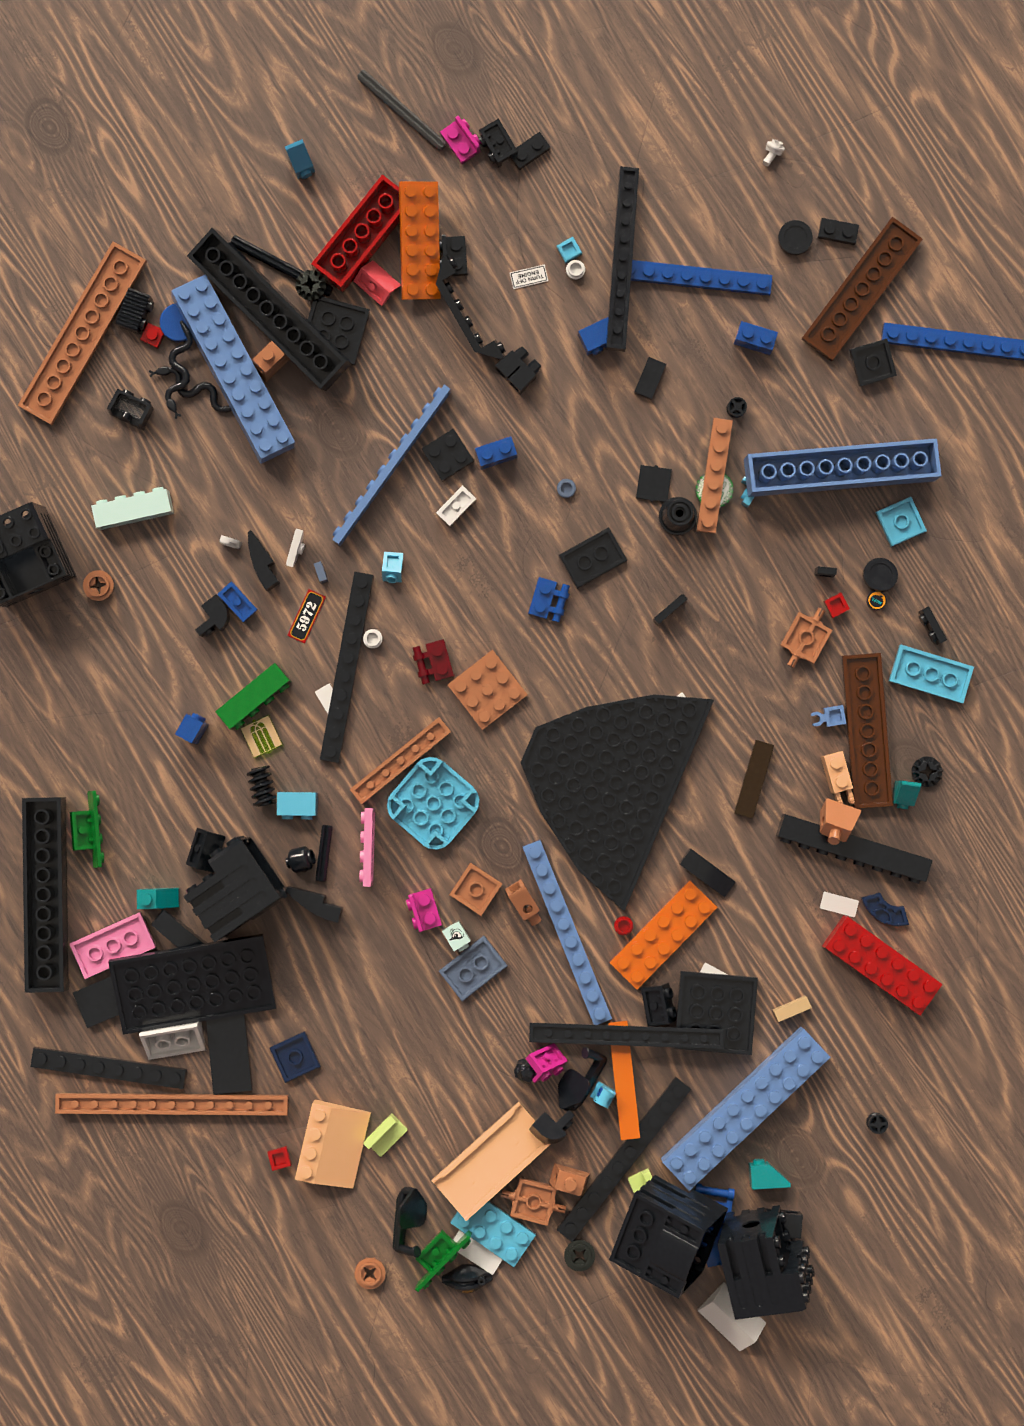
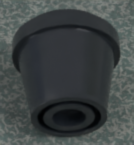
M683 497L668 499L659 511L660 525L671 535L680 536L688 533L697 521L695 506ZM681 510L683 516L678 517L676 511Z

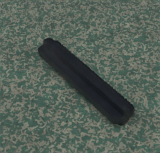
M322 825L315 878L316 881L325 882L327 876L333 828L331 825Z

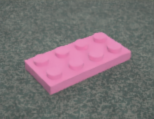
M365 808V812H361V824H364V831H361L360 842L364 843V850L360 851V863H363V870H360L359 881L363 882V886L371 887L374 877L375 808Z
M142 912L69 944L84 979L109 969V959L138 955L157 947Z

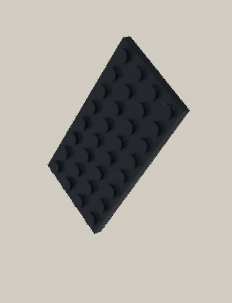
M263 934L114 958L108 961L123 1035L272 1010L277 1007Z

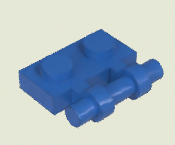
M539 577L528 614L547 619L548 612L554 614L552 621L559 623L561 616L565 612L563 608L566 599L570 595L568 593L570 586L562 584L561 591L555 590L557 582ZM553 596L559 597L556 607L550 606Z

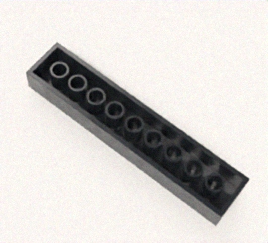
M211 228L187 255L321 390L327 391L352 364L220 231Z
M66 797L22 798L25 993L64 992L69 990Z

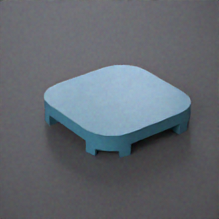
M428 757L416 763L390 794L387 809L390 817L423 846L437 850L447 846L472 818L479 807L480 799L475 788L444 761Z

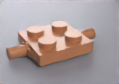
M818 608L814 617L806 616L801 612L797 613L780 644L781 647L787 649L792 654L791 659L787 663L788 666L795 668L799 659H805L812 664L817 660L833 631L824 626L820 621L825 610Z
M519 1177L518 1185L514 1192L503 1189L501 1193V1198L512 1200L511 1217L548 1226L549 1218L553 1211L565 1214L566 1205L555 1203L557 1190L552 1185Z

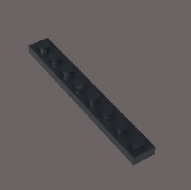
M40 1047L33 1048L30 1066L184 1089L187 1069Z

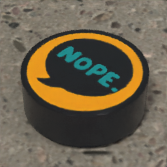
M876 591L871 592L866 599L868 607L872 610L882 609L887 602L885 594Z

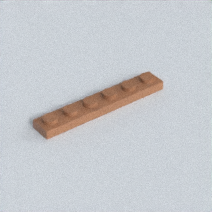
M713 419L697 532L716 533L733 420Z
M438 717L354 785L350 791L363 804L444 739L451 731L441 718Z

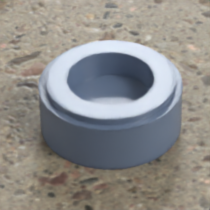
M563 479L558 483L557 492L561 497L570 498L575 494L576 486L572 480Z

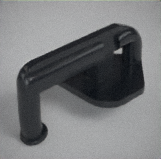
M587 1047L582 1049V1057L584 1059L591 1058L594 1062L585 1077L574 1069H569L564 1073L558 1084L559 1107L561 1109L572 1112L584 1103L607 1063L605 1055Z
M404 1187L397 1196L393 1249L398 1253L418 1258L421 1255L420 1247L405 1245L406 1229L422 1226L427 1215V1203L416 1188Z

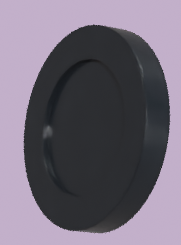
M799 220L785 223L778 234V243L781 249L790 255L803 254L809 249L813 240L810 227Z
M875 558L865 566L863 579L871 590L885 592L890 590L897 582L898 571L896 566L888 559Z

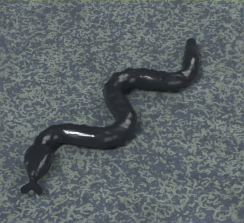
M180 321V324L187 337V341L184 345L174 348L168 357L171 367L182 374L183 378L181 382L170 386L165 393L166 405L169 410L175 413V419L178 416L181 417V414L177 413L176 402L171 399V394L185 388L190 380L188 370L176 361V356L190 349L193 343L191 331H189L183 321Z
M160 367L155 372L149 370V373H151L150 377L154 374L166 376L173 373L176 377V383L181 382L183 378L182 374L172 367ZM202 382L190 391L184 388L177 391L180 396L191 398L206 389L210 392L211 406L216 411L221 413L232 411L229 405L219 406L216 387L211 383Z

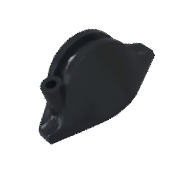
M471 1264L460 1265L442 1276L443 1284L461 1293H473L493 1280L492 1274Z

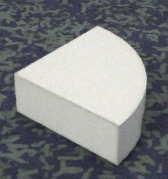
M221 535L219 541L222 545L241 549L242 542Z

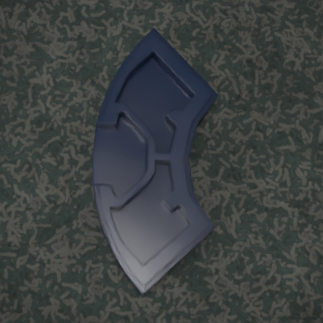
M880 892L861 897L866 910L878 921L893 926L909 925L904 906L888 904Z

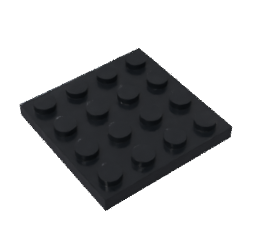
M680 971L676 1028L724 1029V1048H674L752 1055L758 978Z

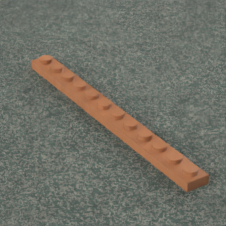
M57 1093L55 1095V1114L288 1115V1095Z

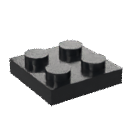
M887 338L849 349L859 386L897 376Z
M454 428L422 448L423 453L442 482L474 462Z

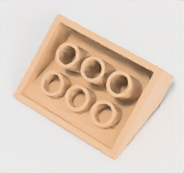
M314 1100L295 1180L353 1189L371 1112Z

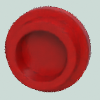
M621 916L616 919L614 929L619 935H628L633 930V922L629 917Z

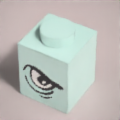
M460 921L442 930L453 951L458 949L461 952L469 947L468 943L471 939Z

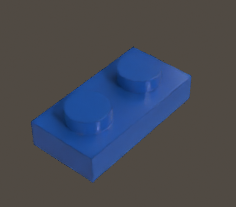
M232 581L218 593V596L242 622L247 621L258 610Z

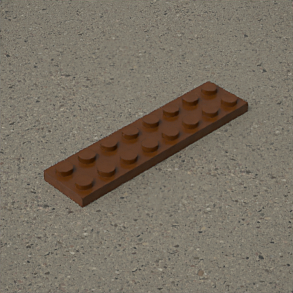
M892 217L801 340L832 362L923 239Z
M881 653L842 656L851 782L853 786L852 793L855 801L853 807L858 809L893 806Z

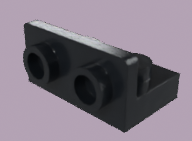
M499 118L479 129L480 137L478 138L481 146L488 149L489 153L487 155L491 163H496L498 168L502 166V162L518 153Z
M443 234L442 240H439V250L443 252V257L446 255L449 258L453 257L458 265L455 268L457 273L452 276L468 275L465 236L446 237V234Z
M669 983L641 988L648 1026L665 1025L676 1021L677 1012L672 1001L673 990Z

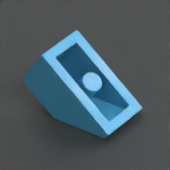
M303 139L285 146L297 179L310 177L315 170Z

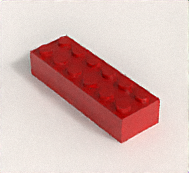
M382 174L311 263L313 270L322 274L324 279L342 293L355 279L361 267L366 265L400 222L399 187Z
M843 915L822 945L826 950L920 1016L943 985L846 915Z

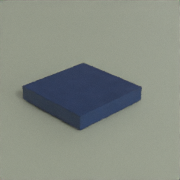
M305 1031L270 1047V1051L285 1083L321 1067Z

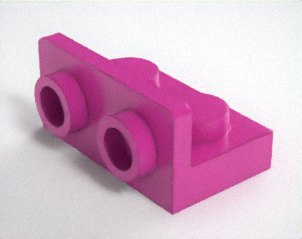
M457 116L452 124L440 131V135L460 163L463 164L480 152L481 142L476 134H471L467 121L465 119L461 120Z
M431 888L408 895L409 899L406 902L409 911L413 910L414 918H412L414 929H418L420 933L442 925Z
M555 1043L537 1050L526 1057L528 1063L537 1073L532 1079L534 1083L540 1080L544 1082L553 1074L555 1076L559 1075L564 1070L563 1066L568 1062Z

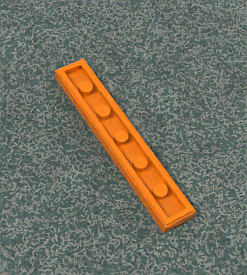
M610 1022L608 1025L628 1026V1022ZM611 1045L621 1140L640 1138L631 1049L630 1046Z

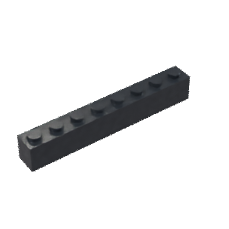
M782 814L776 836L780 837L781 842L791 844V841L799 843L798 847L807 850L810 847L817 848V853L828 855V852L836 854V859L846 861L849 858L854 860L853 864L864 867L865 864L872 866V870L883 873V870L891 871V876L901 878L904 875L909 877L908 881L920 884V881H927L933 861L851 834L846 842L840 841L839 844L832 845L828 842V836L820 833L819 824Z

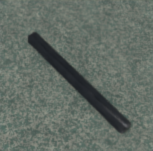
M236 235L230 241L237 249L294 279H297L300 273L304 272ZM309 278L308 284L305 285L313 288V285L316 283H313ZM326 283V289L323 294L330 296L333 287Z

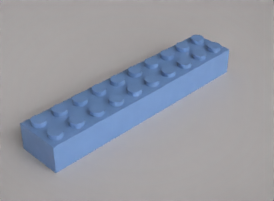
M203 275L171 290L172 300L176 304L188 329L191 331L195 343L259 463L262 464L293 449L295 441L207 276Z
M937 439L748 454L744 458L748 497L932 482L942 476Z
M800 1026L661 1157L663 1164L690 1191L831 1057Z

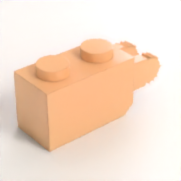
M843 751L821 756L831 793L835 796V800L843 803L840 792L846 791L848 802L850 805L854 804L855 801L851 790L853 786Z

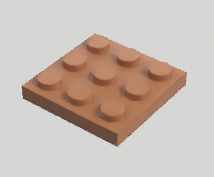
M493 650L448 684V687L482 730L528 695Z

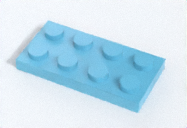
M900 644L889 682L963 704L974 667Z
M490 1201L467 1221L458 1211L450 1221L452 1225L464 1233L470 1230L472 1232V1239L513 1267H515L536 1236V1233Z

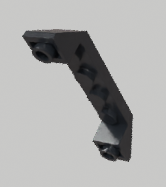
M448 255L442 257L436 286L474 352L498 359L504 358L506 350L501 341L497 342V340H494L484 347L481 345L483 340L478 332L475 334L472 326L474 324L469 316L465 317L462 312L464 307L459 299L456 300L452 293L455 291L450 282H445V279L457 273L455 268L458 265L453 257L449 258Z

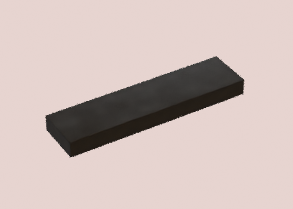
M755 740L734 810L735 814L753 819L774 745Z

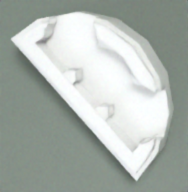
M295 530L286 562L287 566L293 567L298 555H302L305 544L302 543L303 530Z

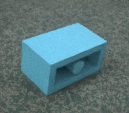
M277 792V815H282V819H293V816H301V819L311 820L312 816H317L318 793Z

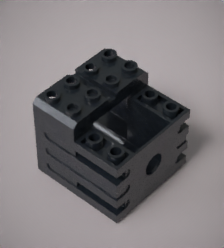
M30 502L0 515V607H10L77 577L45 506ZM24 511L29 512L27 515L23 516ZM6 519H10V520H11L10 523L5 524V520H6Z
M250 836L234 837L226 843L228 847L219 848L210 854L211 859L208 862L215 874L210 873L202 879L204 882L198 886L196 884L192 885L186 890L187 894L183 896L186 902L193 906L194 909L192 910L201 920L203 927L210 931V937L214 943L228 936L249 920H255L287 898L288 893L285 886Z
M654 1175L651 1181L648 1180L646 1185H643L639 1191L637 1190L634 1193L609 1260L679 1299L704 1271L728 1208L695 1190L688 1193ZM695 1257H699L701 1262H697Z
M780 1205L772 1206V1210L767 1212L765 1207L757 1208V1210H742L739 1216H735V1212H727L717 1246L735 1320L800 1312L807 1308V1303H810L809 1294L812 1293V1277L815 1276L814 1267L809 1265L808 1261L810 1250L808 1246L805 1247L802 1240L791 1241L790 1232L785 1229L786 1215L785 1212L781 1211Z

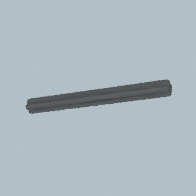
M365 70L360 71L357 75L358 80L436 149L441 151L445 148L446 142L370 74Z

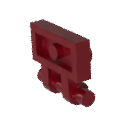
M444 639L425 644L427 652L424 653L421 652L420 646L413 647V659L417 662L418 677L421 678L423 685L430 683L428 676L434 674L435 681L454 677ZM424 659H430L431 669L426 670Z

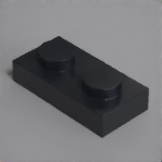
M538 132L516 147L518 153L512 156L511 159L517 168L521 170L549 151L550 145L543 135Z
M821 218L817 238L855 245L859 225Z
M928 606L918 611L920 622L923 626L926 625L929 630L928 636L933 643L935 642L936 645L946 641L947 638L930 607Z

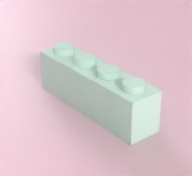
M163 487L152 489V492L145 493V491L133 493L134 496L127 498L126 495L115 497V500L109 502L107 500L96 501L95 505H91L95 526L99 530L174 514L170 492Z

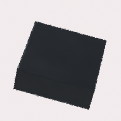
M818 566L815 568L814 575L833 578L837 574V568Z

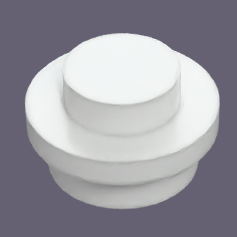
M573 260L568 263L566 273L571 279H580L585 273V266L581 261Z
M375 629L368 630L363 636L364 644L369 648L379 647L382 643L381 633Z

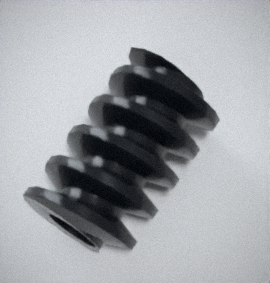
M270 765L253 768L247 773V776L253 777L248 783L255 785L250 788V791L256 792L251 798L258 800L253 803V806L261 807L276 803L272 802L276 795L270 794L275 788L268 786L273 783V780L267 779L272 773L265 771L270 768Z

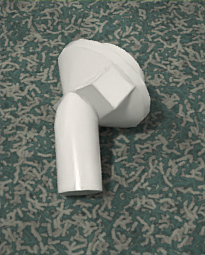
M772 139V142H767L766 150L769 153L763 160V165L768 167L776 155H782L785 150L782 142Z

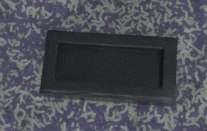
M649 357L634 393L652 400L666 364Z
M681 594L654 617V623L659 625L687 600L685 595Z

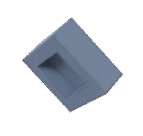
M321 561L314 563L320 583L328 582L323 563Z

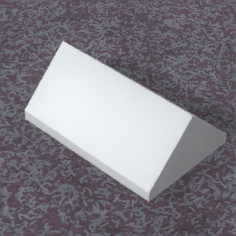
M202 1022L139 1033L148 1060L206 1050Z
M725 1282L698 1309V1312L739 1351L754 1344L766 1325V1322L761 1317L735 1320Z

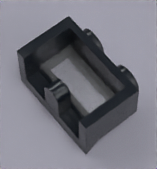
M117 389L107 407L110 415L143 431L154 410L149 400L143 397L138 399L134 397L132 392L126 389L123 391Z

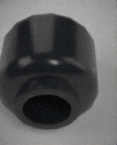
M306 846L291 849L286 858L287 867L291 868L294 873L311 870L313 864L316 863L313 850Z

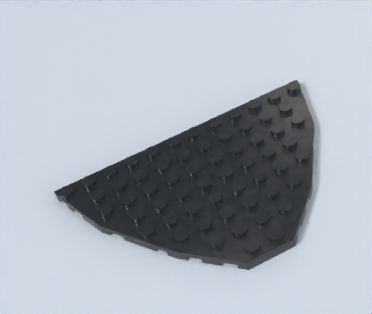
M653 694L588 706L535 727L520 762L540 813L578 871L624 911L714 702L712 699Z

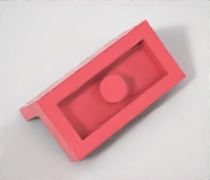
M373 260L361 267L353 281L381 306L387 302L392 292L401 285Z

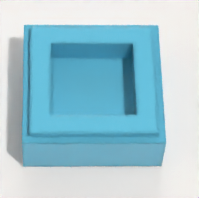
M574 237L556 246L565 263L582 255V251Z

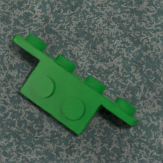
M88 791L89 811L70 812L73 851L92 849L93 868H102L104 854L101 852L100 844L103 842L102 833H99L101 816L98 814L97 808L100 804V799L96 791Z
M441 1230L421 1251V1255L415 1258L428 1271L418 1281L415 1288L417 1292L422 1288L425 1290L431 1284V1278L434 1275L439 1276L445 1269L444 1265L448 1261L450 1263L454 1261L458 1256L457 1252L461 1248L465 1249L470 1244L472 1234L470 1230L457 1243Z

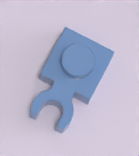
M843 705L823 708L824 714L820 712L811 713V716L816 715L819 717V721L813 723L812 726H820L823 722H826V727L846 724Z

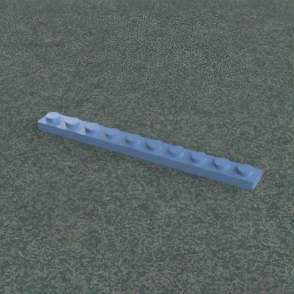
M443 385L442 388H437L433 394V401L427 403L422 409L423 415L420 419L416 418L413 421L410 433H405L399 442L401 444L397 450L394 449L388 457L390 460L387 465L383 464L377 472L379 476L375 481H370L366 487L368 490L364 496L361 495L355 502L356 508L353 512L349 511L344 518L345 523L342 527L338 526L332 535L334 536L332 540L336 544L342 545L451 393L449 387Z
M538 840L523 846L593 1024L598 1025L611 1020L612 1017L541 841Z

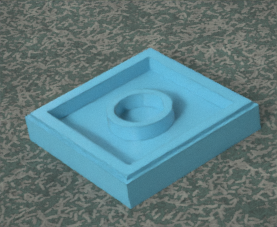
M912 497L875 512L891 547L927 531Z

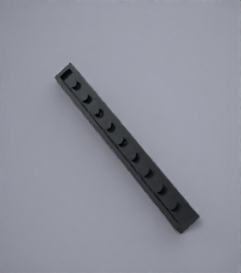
M620 166L606 338V350L625 352L639 168Z
M354 572L320 760L336 763L340 761L374 577L371 574Z
M530 1023L529 1042L723 1049L724 1029Z
M675 1076L639 1122L640 1138L625 1140L557 1227L558 1232L573 1242L691 1091L690 1087Z

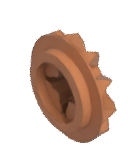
M92 571L84 579L83 590L92 600L103 601L109 598L114 591V582L111 576L104 571ZM98 580L100 583L106 584L103 587H101L100 592L97 588H91L97 584Z
M366 1257L357 1264L354 1273L355 1279L361 1287L375 1289L385 1279V1268L382 1262L375 1257ZM367 1268L369 1270L375 1268V1271L373 1273L375 1275V1278L371 1275L365 1278L367 1274Z

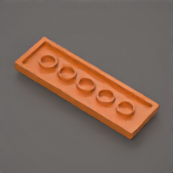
M400 181L402 300L441 299L440 291L436 286L440 269L438 182Z
M689 880L609 963L638 990L718 907Z

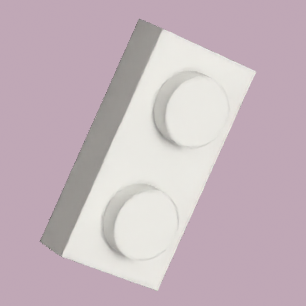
M462 485L436 514L450 527L476 501V498Z

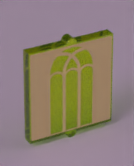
M269 715L259 720H253L252 723L240 728L254 759L265 753L270 754L272 750L283 745Z

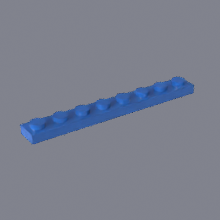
M632 260L631 281L770 296L772 275Z
M893 323L883 324L881 340L887 338L889 344L1024 361V340Z

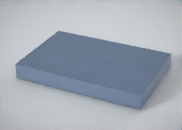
M482 936L440 969L439 973L463 1002L508 965L488 939Z

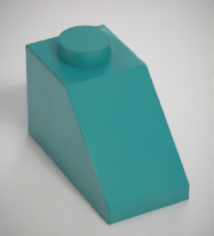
M895 781L892 797L893 804H897V808L901 809L915 806L922 783Z
M179 888L137 890V909L179 907Z
M754 1159L753 1162H748L749 1182L752 1190L791 1187L789 1180L768 1161L765 1162V1159Z

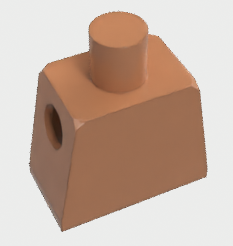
M271 341L253 358L252 362L260 377L267 382L290 358Z
M826 798L820 811V833L828 836V842L832 845H837L840 841L846 842L861 810Z
M521 879L505 889L509 899L523 920L528 919L532 926L541 922L542 919L538 915L540 909Z
M554 1163L549 1183L556 1190L582 1196L585 1192L590 1173Z

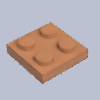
M470 862L449 895L482 916L502 883Z

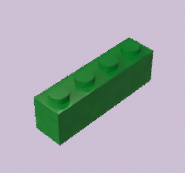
M274 663L215 712L230 730L234 728L238 730L245 724L244 720L249 716L252 718L260 712L259 708L263 704L269 705L275 699L274 695L278 692L281 694L290 687L288 684L291 680Z

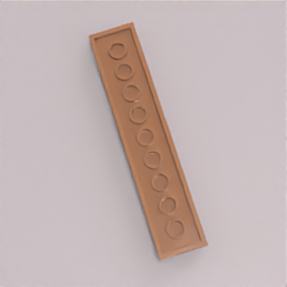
M114 241L112 242L18 404L20 408L50 425L54 424L120 310L128 288L132 289L145 267L147 261Z

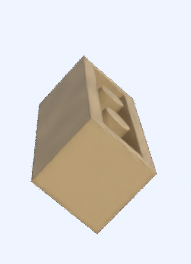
M803 996L773 1009L776 1020L780 1022L812 1007L807 996Z

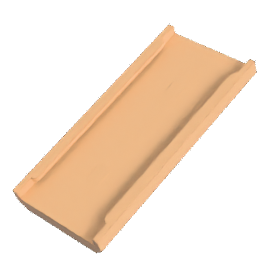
M517 1102L431 1180L466 1221L551 1145L541 1142L529 1131L535 1120L520 1102Z

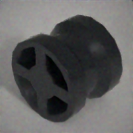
M740 397L731 399L726 407L728 415L733 418L741 417L746 412L747 403Z
M874 1112L868 1115L866 1124L873 1133L882 1134L887 1130L888 1122L882 1114Z

